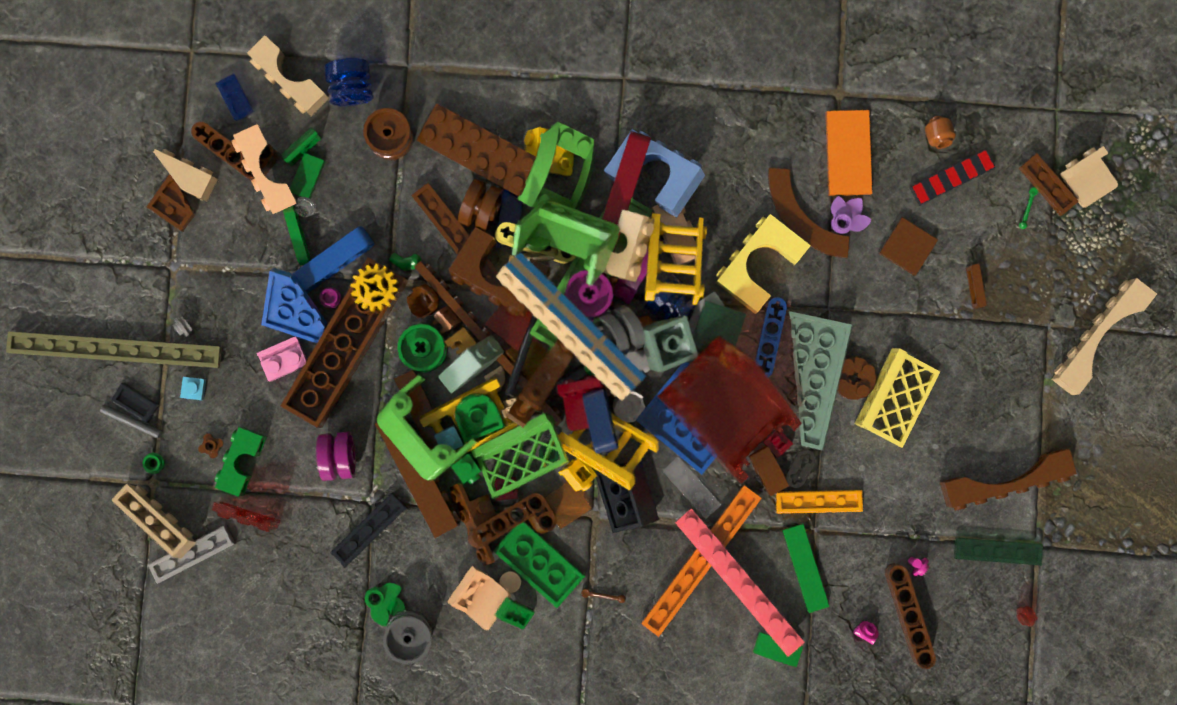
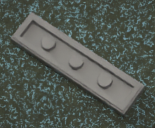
M227 525L195 540L196 543L182 559L167 554L148 564L156 583L158 584L236 544Z

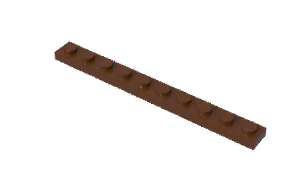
M420 261L414 266L479 341L491 335L484 326L481 329L475 323L478 319L470 310L467 313L463 310L461 306L464 303L457 295L452 297L447 292L450 287L442 279L438 281L433 276L436 272L428 263L424 266ZM502 354L496 360L511 375L515 361L513 358L508 360ZM520 374L518 384L522 389L530 379L527 374L524 376ZM546 398L540 409L543 413L553 416L556 423L554 425L557 427L563 422L560 419L562 413L555 406L551 408L546 403L548 400Z

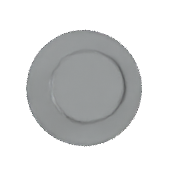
M183 317L175 318L174 329L180 336L184 334L187 337L188 333L192 331L191 327Z

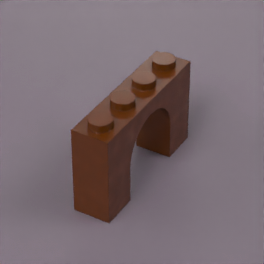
M475 227L449 268L452 276L451 279L460 285H463V283L470 286V290L479 296L481 294L488 296V300L497 306L500 304L507 307L506 310L512 315L525 317L529 309L506 286L491 285L482 277L483 264L496 242L493 236ZM530 258L529 261L548 279L551 274L550 269Z

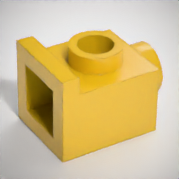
M578 458L572 459L558 472L565 477L575 491L581 489L585 491L593 485L592 480L597 476L588 464Z

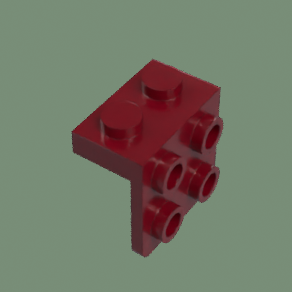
M596 375L586 376L584 380L577 382L574 379L565 380L563 384L557 385L558 394L564 399L567 427L570 431L589 428L582 393L604 388L606 391L605 384Z

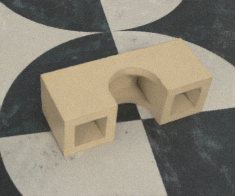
M622 210L618 226L620 232L627 236L628 244L623 252L618 254L612 252L604 273L633 282L637 281V277L641 272L643 257L647 252V244L654 229V219Z

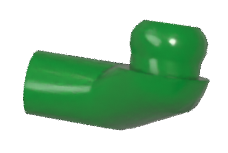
M394 252L389 261L401 270L409 271L415 269L414 266L422 261L418 254L402 258Z

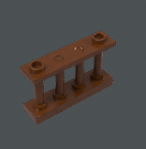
M559 338L552 349L548 350L506 414L507 418L522 428L526 426L535 410H539L574 355Z

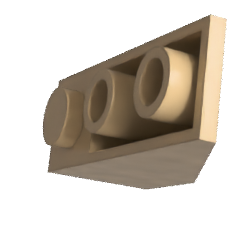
M154 149L155 155L183 191L205 202L208 201L218 180L212 176V171L202 166L199 170L193 167V162L182 158L181 161L174 158L175 154L163 149L160 152Z

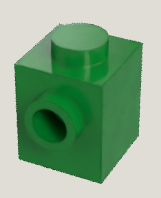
M471 453L451 466L463 484L466 482L472 484L481 477L479 475L482 472L480 465Z

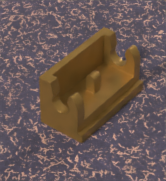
M464 327L445 341L447 346L452 349L458 347L459 349L456 351V354H460V356L468 348L477 344Z

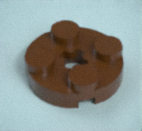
M851 357L845 359L838 387L839 395L849 400L867 397L874 389L876 383L874 367L862 358ZM857 373L859 382H855V385H853L848 377Z

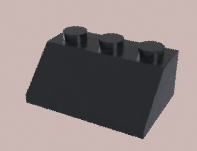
M641 460L633 470L635 484L631 490H628L601 472L595 471L612 533L643 527L659 520ZM628 462L618 464L617 466L625 467Z

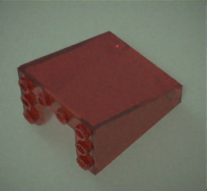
M720 336L712 341L657 396L718 463L741 484L749 477L742 468L744 464L747 467L750 465L746 457L774 429L781 434L784 431L781 428L783 425H789L795 431L802 424L756 361Z

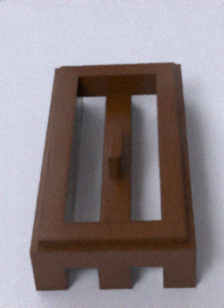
M980 264L966 267L972 308L977 309L987 306Z

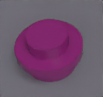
M327 287L320 293V302L326 308H335L341 302V294L336 288Z

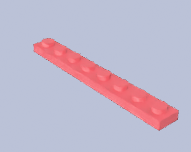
M692 508L675 521L678 527L788 657L805 643Z

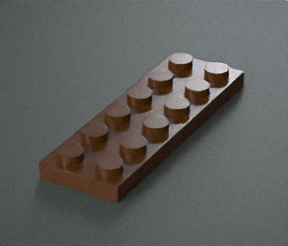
M437 103L416 140L517 196L522 195L526 186L525 182L536 159V156Z

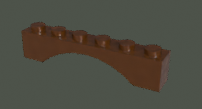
M1060 449L1042 454L1027 472L1007 482L985 484L967 477H956L941 481L940 486L946 507L961 510L967 508L966 504L974 502L975 505L988 502L987 498L994 496L995 499L1008 497L1009 492L1016 491V494L1029 491L1028 487L1036 485L1037 488L1049 486L1050 481L1065 482L1071 480L1070 476L1076 475L1077 472L1070 449Z

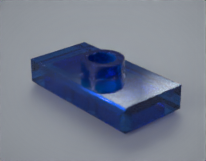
M234 73L215 83L235 121L255 112Z

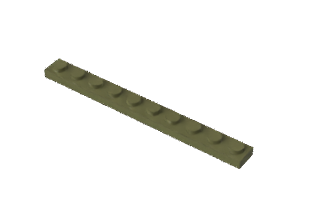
M8 332L6 353L220 368L222 347Z

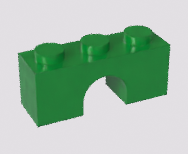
M238 427V430H235L231 436L232 445L230 450H227L223 456V462H225L223 468L216 474L215 482L217 483L215 488L237 497L244 496L252 476L245 474L240 469V459L245 454L260 456L268 436L245 427Z

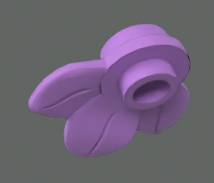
M838 196L831 205L833 215L831 226L836 233L845 234L850 230L859 232L870 224L871 219L861 215L863 207L861 198L851 199L845 203ZM839 220H843L845 222L844 227H840L838 225Z

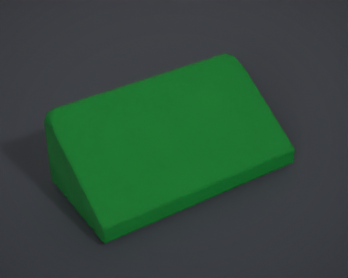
M310 128L282 153L281 157L286 163L293 166L303 157L304 153H307L321 140V137L313 128Z

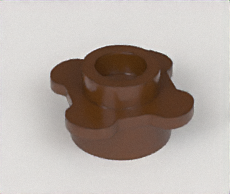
M205 434L202 445L198 447L199 452L208 454L210 458L218 457V452L224 444L223 440L213 437L212 434Z

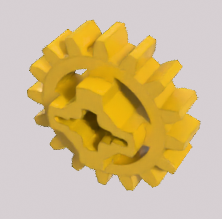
M375 264L374 269L370 265H366L367 271L364 272L362 269H359L361 275L359 277L353 276L357 282L351 284V287L356 289L351 295L358 296L355 302L357 304L363 302V309H367L370 306V311L372 312L375 311L376 307L383 311L384 304L390 307L389 300L397 299L393 296V293L399 292V289L394 287L398 281L391 279L394 276L393 272L386 274L388 271L387 267L384 266L380 270L378 264ZM375 274L374 278L366 279L367 276ZM385 278H386L387 281H388L389 290H386V289H385V285H384V283H385V281H386ZM367 284L377 285L383 292L373 291ZM361 285L364 286L366 292L364 294L365 297H363L361 293ZM384 297L381 301L373 302L376 298Z

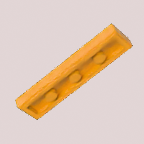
M862 490L783 491L776 493V513L863 512Z

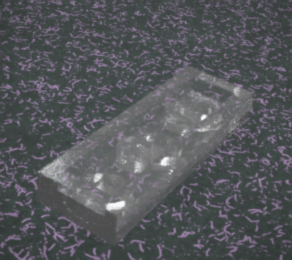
M679 457L662 470L705 519L721 506L718 500Z

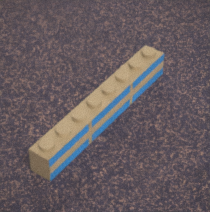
M521 252L509 261L496 276L621 401L646 377Z

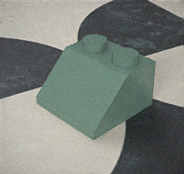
M686 316L657 321L642 327L645 335L643 349L650 370L662 372L698 357Z

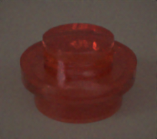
M1025 606L1017 609V619L1022 625L1028 627L1035 625L1037 615L1032 608Z

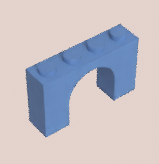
M640 131V132H639L640 134L649 136V135H647V134H646L645 132H643V131ZM630 133L604 170L605 174L612 181H615ZM650 140L643 165L651 161H662L670 166L669 179L655 199V202L659 208L677 218L705 177L702 165L693 159L688 161L677 150L670 151L659 140L656 142Z

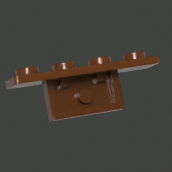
M461 482L450 487L451 498L457 504L460 519L465 523L468 534L472 529L496 516L488 494L470 502ZM495 520L493 523L495 530L501 531L502 526L500 522ZM486 530L481 534H478L476 536V539L480 540L482 537L488 535L489 533ZM488 544L476 548V556L483 566L495 562Z

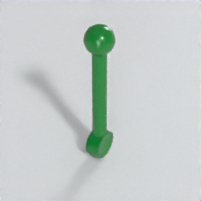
M1035 187L1029 190L1030 197L1023 220L1019 223L1020 229L1027 228L1026 222L1034 196L1038 194V190Z

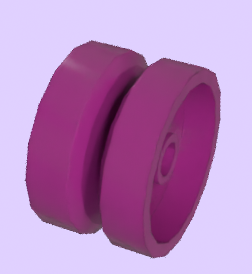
M588 270L580 271L568 281L564 296L589 321H594L596 317L608 311L613 297L612 286L602 274L592 285L587 284ZM590 294L592 298L588 300L587 297L584 298V295Z
M351 432L337 433L335 439L332 434L318 435L316 456L321 480H335L338 474L341 479L355 478L356 453Z

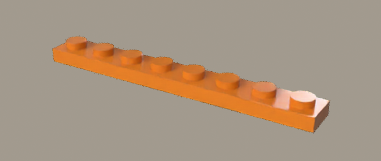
M745 485L742 486L710 529L724 547L727 546L762 499ZM697 548L641 622L643 626L658 637L711 567L710 563Z

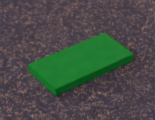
M525 521L514 527L493 550L494 553L556 608L561 605L586 576Z

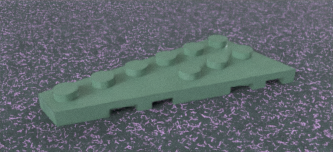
M789 311L798 395L797 403L800 417L801 445L824 451L853 325Z

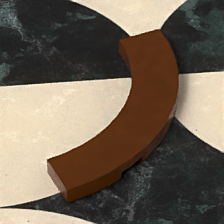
M768 168L770 195L776 212L785 226L811 245L810 247L821 253L839 258H848L849 236H842L824 230L812 222L801 210L792 191L790 169Z

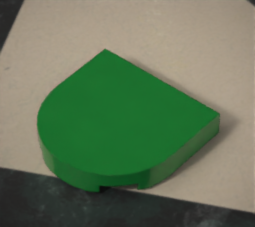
M480 393L467 395L456 406L455 420L464 443L505 427L495 402L487 395Z

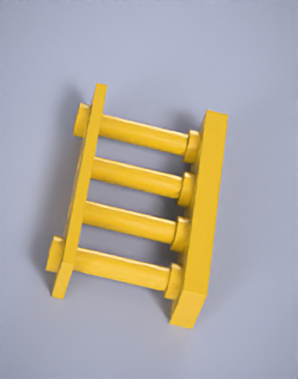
M652 213L651 218L655 221L648 245L645 300L654 301L655 293H659V291L693 294V305H697L699 297H703L704 284H700L702 239H706L707 226H703L704 218H699L697 228L664 225V222H660L661 214ZM666 233L696 236V247L663 244V241H659V235ZM664 252L695 255V266L662 263V261L658 260V254ZM661 272L694 275V286L660 283V280H656L657 274Z
M496 376L420 416V422L423 427L429 425V427L434 429L435 433L443 430L440 418L446 415L452 417L458 428L455 420L457 404L467 395L480 393L486 394L495 402L505 427L477 438L478 443L469 451L518 427V424L509 418L503 419L500 411L505 407L497 394V388L500 387V383ZM462 446V447H460V448H458V449H456V450H454V451L457 453V452H458L460 449H462L464 446Z
M613 414L614 427L623 434L618 440L619 448L611 450L607 456L603 457L596 454L592 442L586 446L579 442L578 439L585 429L573 431L572 434L568 435L563 432L559 434V439L566 452L628 490H631L635 484L633 470L647 450L650 449L655 453L659 450L658 441L654 435L650 433L645 434ZM632 438L641 445L627 465L621 468L615 464L614 460L629 439Z

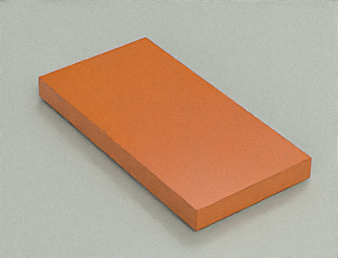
M869 110L827 111L826 136L829 196L871 195Z

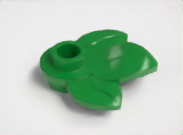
M387 583L381 588L373 587L366 592L365 602L371 608V617L377 624L387 626L389 615H395L406 610L403 601L397 597L401 592V586L395 583ZM373 594H378L380 596V600L378 602H374L372 600Z

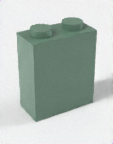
M490 335L468 348L438 377L452 394L476 379L504 353V350L493 336Z

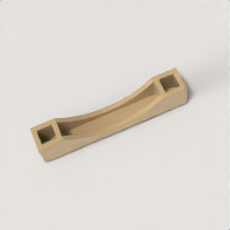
M1138 278L1125 280L1118 288L1120 292L1117 296H1113L1106 303L1107 309L1103 314L1100 313L1095 317L1092 322L1094 324L1093 327L1081 335L1079 345L1077 347L1074 346L1068 352V359L1065 363L1059 364L1054 370L1055 375L1052 380L1071 395H1079L1092 379L1094 354L1098 343L1107 330L1120 319L1136 312L1145 311L1157 295L1156 292Z

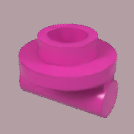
M914 557L909 558V565L915 567L912 575H924L929 569L927 565L929 560L927 558L922 560Z
M868 621L861 622L853 632V634L871 644H874L879 636L876 626Z

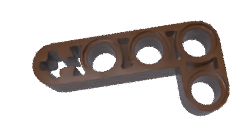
M197 122L192 126L191 134L197 141L249 180L255 179L253 175L246 172L241 162L245 158L241 151L236 152L232 142L204 122ZM202 131L211 136L209 140L201 134ZM224 142V147L221 150H217V144ZM268 143L259 157L260 170L264 176L267 175L278 160L277 151ZM270 150V156L265 159L262 158L263 152ZM236 154H240L241 159L233 163V157Z
M534 493L472 529L468 534V542L475 548L482 547L527 519L536 532L544 534L555 528L557 520L545 498L539 493ZM530 499H534L537 502V509H533L530 506ZM512 510L519 512V520H515L512 517ZM541 518L548 520V528H544L541 525ZM495 520L502 524L501 531L495 530L493 526ZM487 530V532L489 533L488 535L482 537L480 540L476 539V536L478 534H481L482 532Z

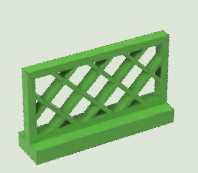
M544 413L528 421L524 428L518 426L471 450L474 459L478 460L492 498L495 499L569 462L554 424L556 423L552 415ZM550 430L552 435L549 444L540 441L543 432ZM527 440L534 441L531 453L522 451L523 444ZM538 444L548 447L544 459L535 456ZM509 449L516 451L512 463L503 460L506 451ZM552 449L557 450L561 457V460L555 463L548 461ZM520 453L529 456L525 468L516 465ZM491 458L498 460L494 472L488 470L485 461ZM533 458L542 461L539 471L533 472L529 470ZM502 462L511 465L507 477L498 474ZM515 467L524 471L521 479L518 481L511 479ZM496 477L505 480L503 488L496 491L494 486Z

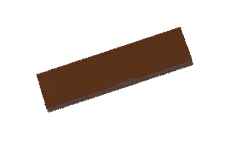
M411 370L394 380L401 391L417 375L414 370ZM419 385L408 395L412 401L410 413L426 446L432 451L439 445L434 437L436 433L429 425L423 427L420 422V416L433 410L422 385Z

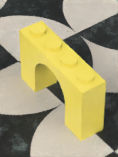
M771 214L767 219L765 217L760 219L755 226L758 228L754 235L748 234L742 242L745 245L741 251L736 250L729 258L732 263L728 268L723 266L716 275L719 278L716 284L754 314L762 308L771 295L749 277L746 270V261L749 254L755 249L767 247L776 250L795 265L811 246Z

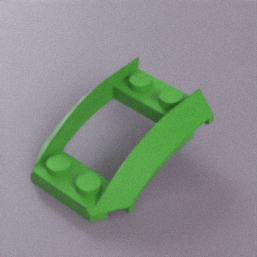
M556 122L551 126V129L540 135L541 141L535 162L525 182V189L522 195H519L518 200L531 207H536L543 201H554L578 210L586 194L595 160L594 139L560 122ZM556 145L584 158L581 175L571 199L543 187L553 161Z

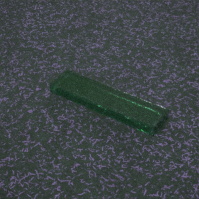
M955 537L954 559L1042 566L1043 544Z

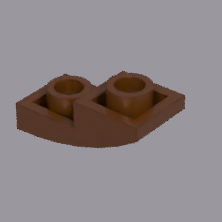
M768 446L749 455L756 473L760 476L770 496L789 486Z

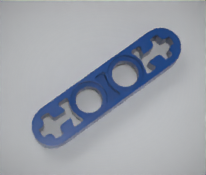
M776 297L771 299L766 307L753 366L754 375L760 379L768 378L773 373L787 310V304L782 298ZM776 302H779V306L782 307V310H779L776 317H781L780 321L775 318H768L769 315H774V308H771V305H774ZM769 322L777 324L778 331L775 334H770L767 331L766 326ZM764 343L773 345V352L770 355L763 353L762 345ZM760 356L772 358L771 362L766 361L765 367L769 371L765 372L764 375H761V371L757 370L759 366L763 365V360H759Z

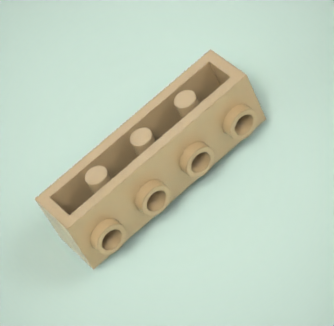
M126 484L112 501L172 557L182 559L196 543L191 538L193 534L185 527L180 528L176 524L178 520L170 513L165 514L161 510L163 506L155 499L150 500L146 496L147 491L141 486Z

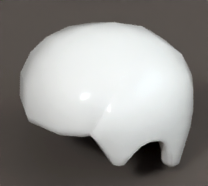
M633 390L622 401L616 396L612 404L615 416L627 423L636 421L645 409L643 396Z

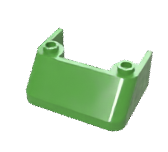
M543 201L516 225L512 255H518L525 247L530 248L534 252H540L548 246L585 259L584 267L589 272L587 284L592 285L606 269L618 240L620 228L614 223L557 202Z
M418 375L393 396L377 416V423L424 479L433 480L474 447L478 441L477 439H472L457 453L446 444L438 445L430 451L403 419L412 409V401L408 395L426 380L423 376Z

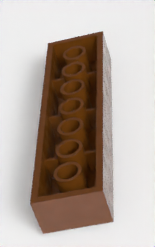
M368 257L361 269L365 272L367 271L366 265H370L374 269L375 264H378L381 270L384 266ZM393 272L394 276L391 279L398 281L394 287L399 289V292L393 293V296L397 299L389 300L390 307L384 304L383 311L376 307L375 311L372 312L370 311V306L367 309H363V302L360 304L355 302L358 296L351 295L356 289L353 287L349 288L280 405L282 408L317 428H323L407 285L408 281ZM375 274L367 276L366 279L374 278ZM385 278V289L389 290V284ZM367 284L373 291L383 292L377 285ZM361 285V293L365 297L364 294L366 292L364 286ZM384 297L376 298L373 302L381 301Z

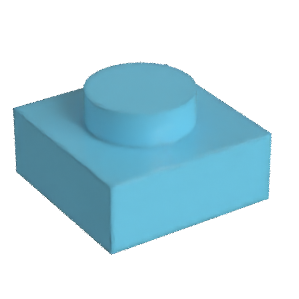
M183 377L180 398L204 401L206 379Z
M454 425L434 434L439 445H449L453 450L463 446V442Z

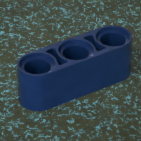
M600 388L582 393L596 454L618 449V440L605 389Z

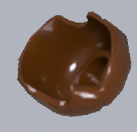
M427 284L417 285L412 288L413 292L407 296L408 307L412 314L417 318H425L432 315L439 305V298L435 290Z

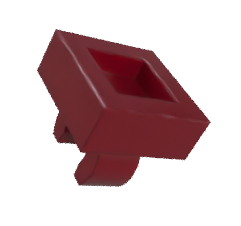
M779 428L762 442L765 446L769 447L776 458H779L793 445Z
M504 479L495 480L496 491L503 488ZM517 488L497 497L496 501L518 499Z

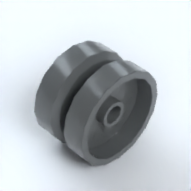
M625 305L611 310L610 313L602 314L593 321V324L625 356H627L628 352H635L643 348L645 344V335L639 319Z
M405 610L395 614L388 621L383 636V646L387 655L401 664H413L420 661L428 653L431 646L432 627L422 613L414 610Z

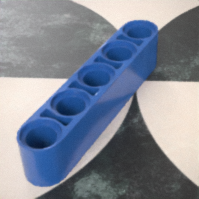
M360 226L293 274L308 294L371 249L375 243L364 227Z

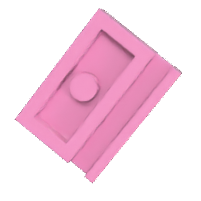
M295 336L257 353L269 382L299 370L305 365L307 358L298 341V337Z

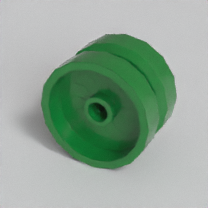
M417 324L410 326L403 331L398 340L397 350L399 358L404 365L412 370L425 373L434 371L443 364L447 357L448 347L445 343L446 339L441 332L430 325ZM422 345H425L426 351L424 353L420 351Z

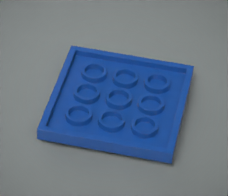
M694 358L680 365L638 416L636 421L702 475L756 408Z

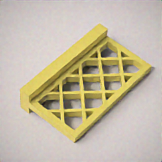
M892 348L876 379L875 387L869 393L854 424L903 448L940 371L908 355L906 351L900 348ZM905 359L912 363L914 371L904 374L902 365ZM924 370L931 372L932 375L929 381L922 383L919 372ZM915 374L918 385L908 388L905 377ZM901 379L904 390L895 393L893 383L895 380ZM919 388L921 397L918 401L913 402L910 391ZM906 393L909 404L899 407L896 396ZM892 397L895 409L885 412L883 403L885 399ZM910 407L912 415L909 420L903 421L900 410ZM896 412L899 423L889 426L886 415ZM883 417L885 428L877 430L872 427L876 418ZM900 426L902 435L898 441L893 438L891 429Z

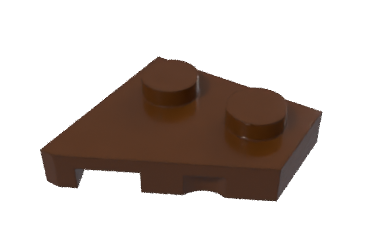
M170 174L146 206L182 232L195 216L182 189Z

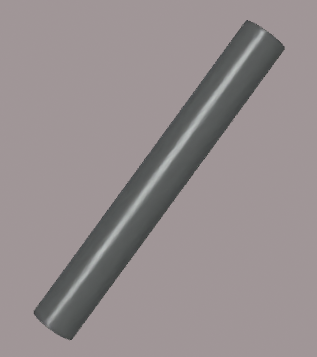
M103 405L100 409V413L157 439L162 434L161 430L106 405Z

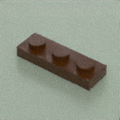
M1037 153L1019 167V170L1059 216L1065 214L1079 202Z

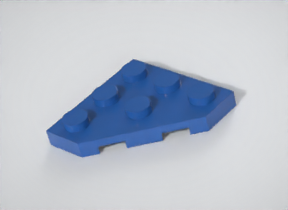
M273 267L269 273L261 325L318 343L328 323L295 275Z

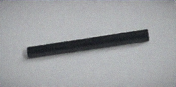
M533 314L505 394L508 396L514 395L533 339L530 331L538 320Z

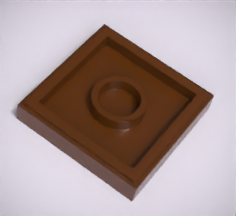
M902 217L879 254L913 276H916L938 239Z

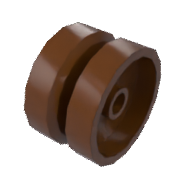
M382 108L368 116L364 124L363 135L365 141L378 157L385 160H396L402 158L410 151L414 141V133L408 120L401 112L393 108Z
M474 179L463 199L458 222L469 227L475 221V227L487 233L497 216L503 196V189L492 186L486 192L485 182Z

